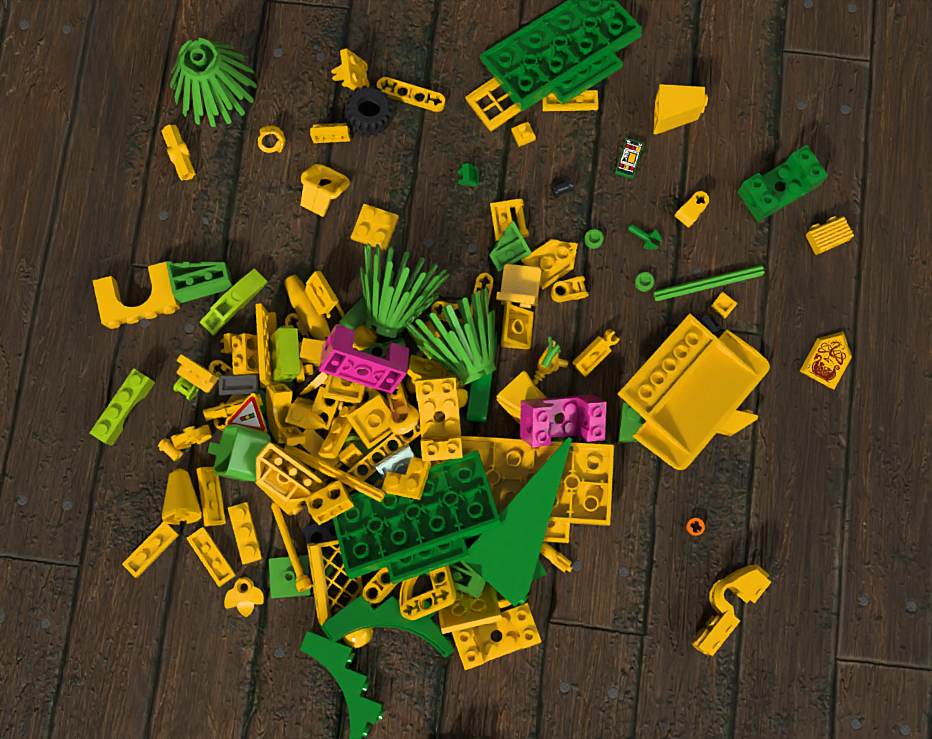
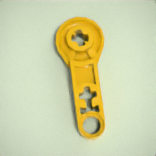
M402 380L395 388L397 389V394L395 390L392 394L386 392L392 411L389 427L395 434L408 433L417 425L420 418L417 408L409 402Z

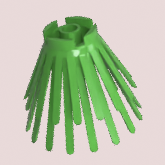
M198 38L199 41L194 42L191 39L181 47L179 56L176 59L177 61L171 69V73L175 71L170 82V88L176 89L175 103L176 105L179 103L185 76L183 115L186 117L189 110L191 87L196 124H200V116H203L201 94L211 127L216 126L213 114L215 116L219 114L215 101L226 123L230 124L232 121L224 104L228 110H232L233 104L241 116L245 114V111L226 85L240 100L244 96L250 103L254 101L230 75L245 86L250 85L253 88H257V85L229 64L252 74L254 71L229 58L232 57L246 61L242 54L227 50L234 49L233 46L219 44L220 41H209L203 38Z
M368 243L367 246L365 245V275L364 269L360 266L367 315L365 326L370 330L371 326L374 325L376 326L375 333L391 338H396V336L401 338L402 332L406 328L404 325L411 324L439 297L438 292L433 296L432 294L450 274H446L443 277L447 270H442L439 275L433 277L421 293L438 267V264H434L427 275L422 272L416 280L425 261L424 258H420L409 278L410 270L406 267L409 252H405L394 286L392 287L395 275L394 271H392L394 249L389 247L379 299L381 269L379 268L380 245L376 244L374 255L372 293L371 245Z
M487 287L482 289L480 293L477 291L475 294H471L474 319L471 315L468 299L464 297L463 300L459 299L457 301L464 324H459L451 305L442 308L452 329L450 332L446 331L435 313L427 315L446 345L440 338H436L421 319L415 320V323L435 346L412 324L404 325L427 349L421 345L417 346L451 374L456 375L461 385L468 384L496 370L493 363L495 309L489 312Z

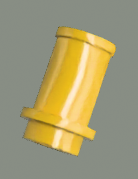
M162 439L158 444L159 450L164 451L174 462L183 455V452L175 449L171 439Z

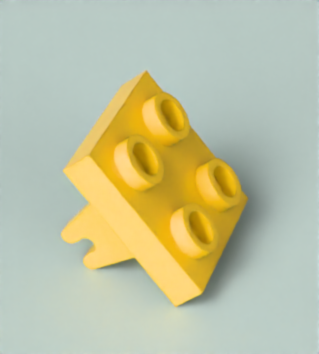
M347 48L340 50L342 64L331 71L333 74H336L332 79L334 81L344 80L342 86L348 87L354 92L358 87L362 89V86L369 88L366 62Z

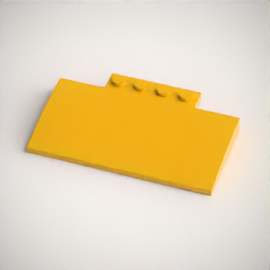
M461 436L463 455L476 450L480 453L499 514L563 443L551 441L549 446L531 447L522 439ZM571 442L543 542L569 543L570 523L610 526L614 445Z

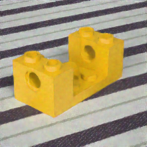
M456 375L416 378L415 387L420 417L422 461L463 458ZM437 411H442L445 414V419L441 422L434 419V413Z
M528 603L501 612V621L452 632L465 670L542 642ZM499 630L502 633V639L499 642H494L491 639L492 631Z

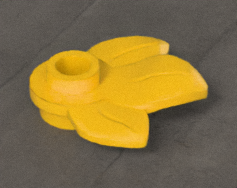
M242 577L235 582L234 588L227 592L224 605L226 609L237 606L239 612L244 617H248L254 609V604L264 603V596L259 588L254 587V583L250 578ZM244 583L248 586L246 591H243L241 588Z

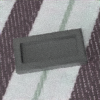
M258 374L219 375V395L258 394Z

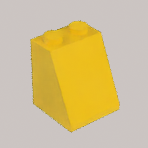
M660 84L655 98L653 134H659L698 120L700 114L704 113V108L708 102V94H705V87Z

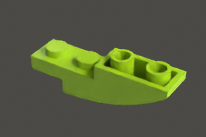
M254 268L210 308L211 310L200 323L212 335H216L240 309H243L268 281Z

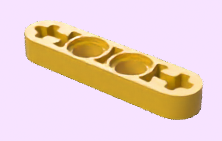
M382 77L377 82V88L382 89L381 93L385 92L389 98L435 112L442 111L445 107V98L438 92L388 77ZM387 83L389 88L386 87L385 90H383L382 86H385V84ZM400 88L408 90L404 96H400L397 92ZM422 93L425 95V98L422 101H417L415 95ZM437 99H439L440 103H438L437 106L434 105L433 101H437Z

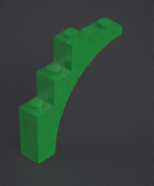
M360 595L321 627L332 643L362 629L392 627L408 631L423 638L433 645L444 658L455 651L452 641L447 636L444 637L440 632L441 627L439 624L430 619L436 612L416 620H409L402 616L399 599H395L393 596L373 610V604L365 600L363 595ZM429 600L425 601V608H429L432 602ZM411 607V610L408 611V613L411 614V611L415 608Z
M307 631L300 651L314 657L337 680L349 709V739L366 738L371 727L367 725L368 722L375 725L378 720L381 721L385 709L382 708L384 703L362 695V692L366 693L370 681L367 679L369 675L347 667L348 664H352L355 653H353L354 647H349L338 641L332 643L328 637Z

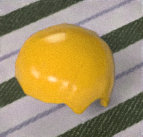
M362 629L343 637V641L352 648L362 647L371 641L374 629Z

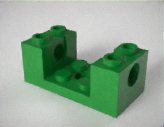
M805 145L793 152L785 163L763 176L758 173L744 181L738 190V194L756 221L760 222L819 187L828 174L808 145ZM775 184H782L784 191H777Z

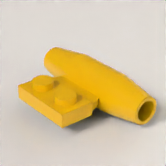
M315 271L306 282V286L297 275L285 279L284 285L290 302L301 322L315 340L326 341L331 332L324 314L329 313L338 302L321 271Z

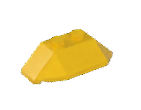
M268 442L256 456V481L286 503L305 501L304 498L308 497L312 492L319 491L328 485L308 466L272 442Z

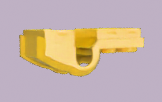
M757 564L738 569L714 583L709 591V601L712 608L718 614L716 616L712 615L706 622L707 628H702L691 642L692 646L703 654L713 656L740 622L734 616L733 606L724 598L725 590L727 588L730 589L746 603L749 600L755 603L770 585L771 581L767 577L771 575Z

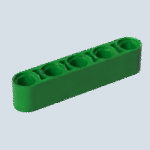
M494 331V358L498 331ZM493 372L471 382L467 412L468 421L486 423Z

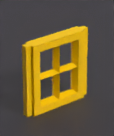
M492 78L465 97L490 132L521 112L515 103L505 110L501 107L499 102L508 96L507 93L497 100L494 98L491 91L500 86L495 78ZM488 94L493 102L484 109H481L477 101ZM496 105L501 113L490 120L484 112Z

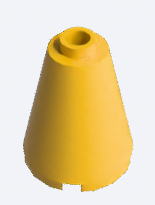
M174 469L168 477L162 510L163 522L172 525H180V521L185 520L187 524L196 522L201 519L202 512L190 475L184 469Z

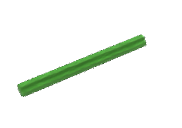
M757 265L655 290L653 292L656 301L762 276L764 268L762 265Z

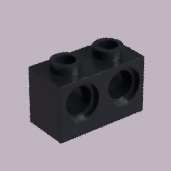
M333 518L321 525L315 523L302 529L308 544L314 543L313 537L316 533L322 534L323 539L321 542L337 540V536H333L331 533V529L334 526ZM321 547L322 552L327 550L328 547Z

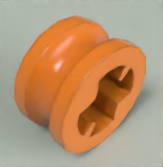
M692 518L687 522L686 529L689 534L697 536L703 533L705 525L701 519ZM694 521H697L698 526L701 527L700 530H696V533L690 527L691 523H695Z

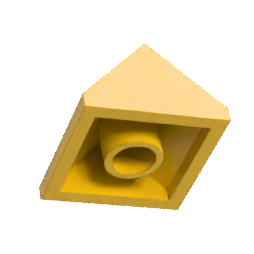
M508 303L504 305L501 347L531 348L534 312Z

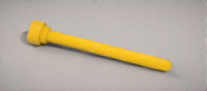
M274 502L271 508L297 576L296 588L298 592L308 590L313 587L311 579L303 572L280 507Z

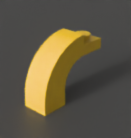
M285 384L267 385V418L275 440L278 444L285 443L289 446L305 443L306 436L299 428L285 422L291 407L292 390Z

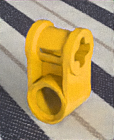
M703 191L696 192L674 216L689 228L709 203V196ZM702 200V203H696L697 201Z
M579 276L556 282L551 291L552 299L555 302H564L589 296L584 285L585 277ZM563 289L565 294L558 295L555 290Z

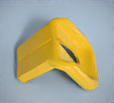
M311 165L301 175V182L304 186L300 206L324 217L331 200L337 198L350 186L349 179L325 165ZM321 179H327L331 182L324 186L319 185Z

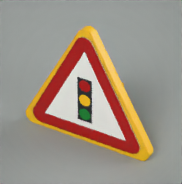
M255 393L250 394L225 422V425L238 424L268 432Z

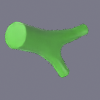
M548 337V351L541 363L546 368L549 367L554 356L561 352L559 344L553 348L551 337Z

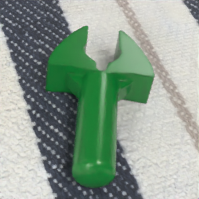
M633 224L628 227L630 232L644 240V249L655 250L658 248L657 245L651 243L650 239H655L659 243L662 242L661 236L656 229H654L653 233H646Z

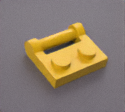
M523 199L490 203L496 241H499L512 222L510 208H515L518 228L522 237L529 236L523 213Z

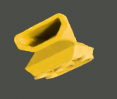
M523 371L497 395L496 400L520 424L521 400L543 399L547 397L532 383L528 373Z

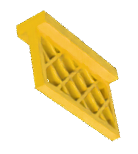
M256 304L260 388L266 389L267 385L281 384L280 382H272L270 336L277 330V316L275 312L268 313L262 304Z
M338 539L307 544L317 619L321 626L332 618L330 609L335 603L345 608L337 602L343 591L351 596L346 606L354 601L358 594L359 596L363 595L361 576L357 577V580L348 578L343 587L334 582L340 572L346 575L345 571L342 570L344 568L343 563L338 567L331 562L338 552L341 554L339 545L337 548L333 546L339 544ZM330 546L335 551L329 559H326L322 556L321 547ZM329 564L338 569L332 579L325 575V569ZM351 580L358 584V589L354 595L345 590ZM332 583L340 588L334 599L328 595L327 591Z

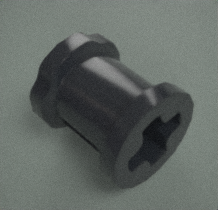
M567 176L555 184H550V189L556 199L568 191H574L572 183Z

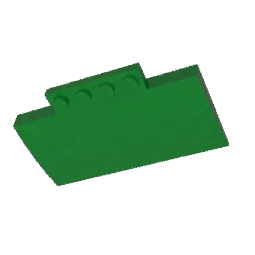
M567 0L479 56L493 77L522 112L551 93L564 105L622 68L623 62L615 53L640 38L642 27L616 0Z
M478 450L463 455V458L451 459L431 466L420 500L385 493L383 500L379 502L362 492H357L349 495L354 507L333 518L346 575L353 579L387 567L392 584L470 558L465 539L503 526ZM380 484V485H377V486H374V487H376V488H378V489L381 490L383 484Z

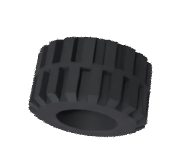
M362 86V89L358 87L355 89V92L352 91L349 97H347L345 122H347L348 128L352 127L353 133L358 132V136L366 135V138H370V135L376 137L378 132L382 134L390 123L392 112L391 100L387 98L385 92L381 93L382 89L380 88L376 90L374 86H370V88ZM362 107H371L378 114L368 117L362 115L358 110Z

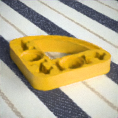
M449 565L429 572L433 590L412 598V591L418 576L402 582L399 602L400 611L404 618L416 620L454 603L456 591ZM443 571H444V573H445V578H444V580L441 581V582H438V580H437L438 574H439L440 572H443ZM445 592L449 593V595L446 596L447 599L441 598L445 596ZM431 598L432 605L429 608H425L424 603L426 599ZM411 607H414L415 609H413L411 611V614H409L408 611L411 610Z

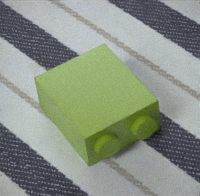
M289 325L280 326L270 336L272 382H291L300 375L298 328H291Z

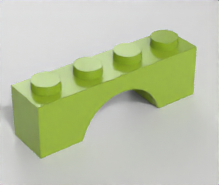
M133 368L90 431V434L105 444L113 446L123 431V424L130 410L136 403L147 396L156 382Z

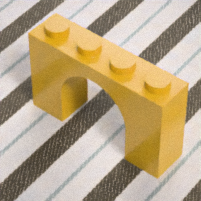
M166 262L148 266L152 292L149 299L137 307L123 305L117 281L112 276L93 280L101 323L107 328L113 329L120 327V324L123 323L133 324L137 323L139 319H152L157 317L158 314H171L175 310L180 309V304L172 293Z
M307 429L303 432L306 436L305 443L300 444L312 456L338 469L343 467L344 464L338 456L336 458H322L318 454L322 443L325 441L314 430ZM315 469V473L328 483L330 477ZM257 481L255 482L288 515H297L303 509L302 504L305 501L286 503Z

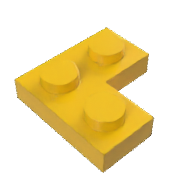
M411 457L406 475L387 471L381 490L388 494L420 500L432 464L431 461H422L421 458Z

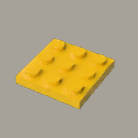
M486 582L479 599L455 589L456 600L454 603L438 610L442 634L502 620L496 590L488 582ZM445 592V596L441 598L447 599L446 596L449 595V593Z

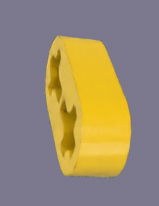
M294 313L289 314L285 319V325L291 324V320L295 319L298 321V333L310 339V335L299 316Z

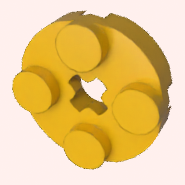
M203 425L198 429H195V426L185 428L183 434L173 435L171 439L175 449H185L191 447V444L197 443V445L201 444L212 436L209 425Z

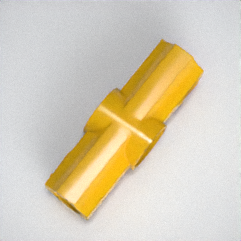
M167 125L161 131L168 147L166 148L168 155L175 165L181 181L190 180L196 173L189 158L191 157L189 150L181 138L178 127L176 125Z

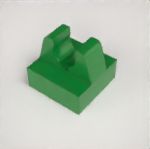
M470 163L462 164V168L457 171V174L463 175V179L459 180L458 183L463 186H478V167Z

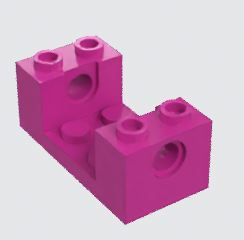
M336 324L322 346L319 371L392 394L407 374L409 348L391 343L383 358L353 349L355 330Z
M593 394L521 400L520 439L531 447L551 445V438L577 435L586 442L605 440L606 402ZM561 413L562 418L560 421L555 422V415Z

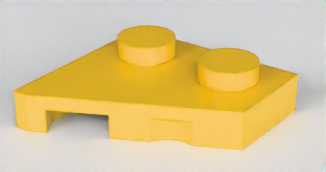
M411 354L407 374L416 380V378L446 376L447 370L438 362Z

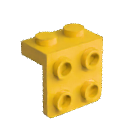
M506 264L503 270L501 292H497L496 299L501 301V305L517 303L523 308H531V305L537 306L541 269Z

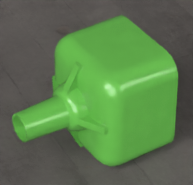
M238 424L226 425L220 444L210 442L208 453L216 455L214 475L239 481L255 482L256 456L268 442H271L269 434Z

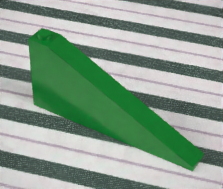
M570 437L562 443L501 511L499 515L503 526L482 533L468 548L470 558L464 560L514 607L518 603L522 605L529 598L527 593L531 586L572 439Z

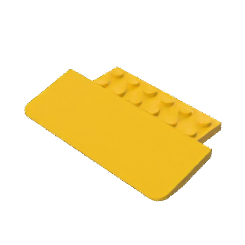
M689 314L617 394L646 420L632 437L674 469L684 470L766 375L770 365L767 359L756 349L726 329L717 338L695 317Z

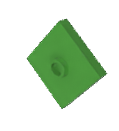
M309 555L298 556L304 574L310 578ZM290 557L269 559L271 599L311 595V588L298 592L295 585L297 583V576Z

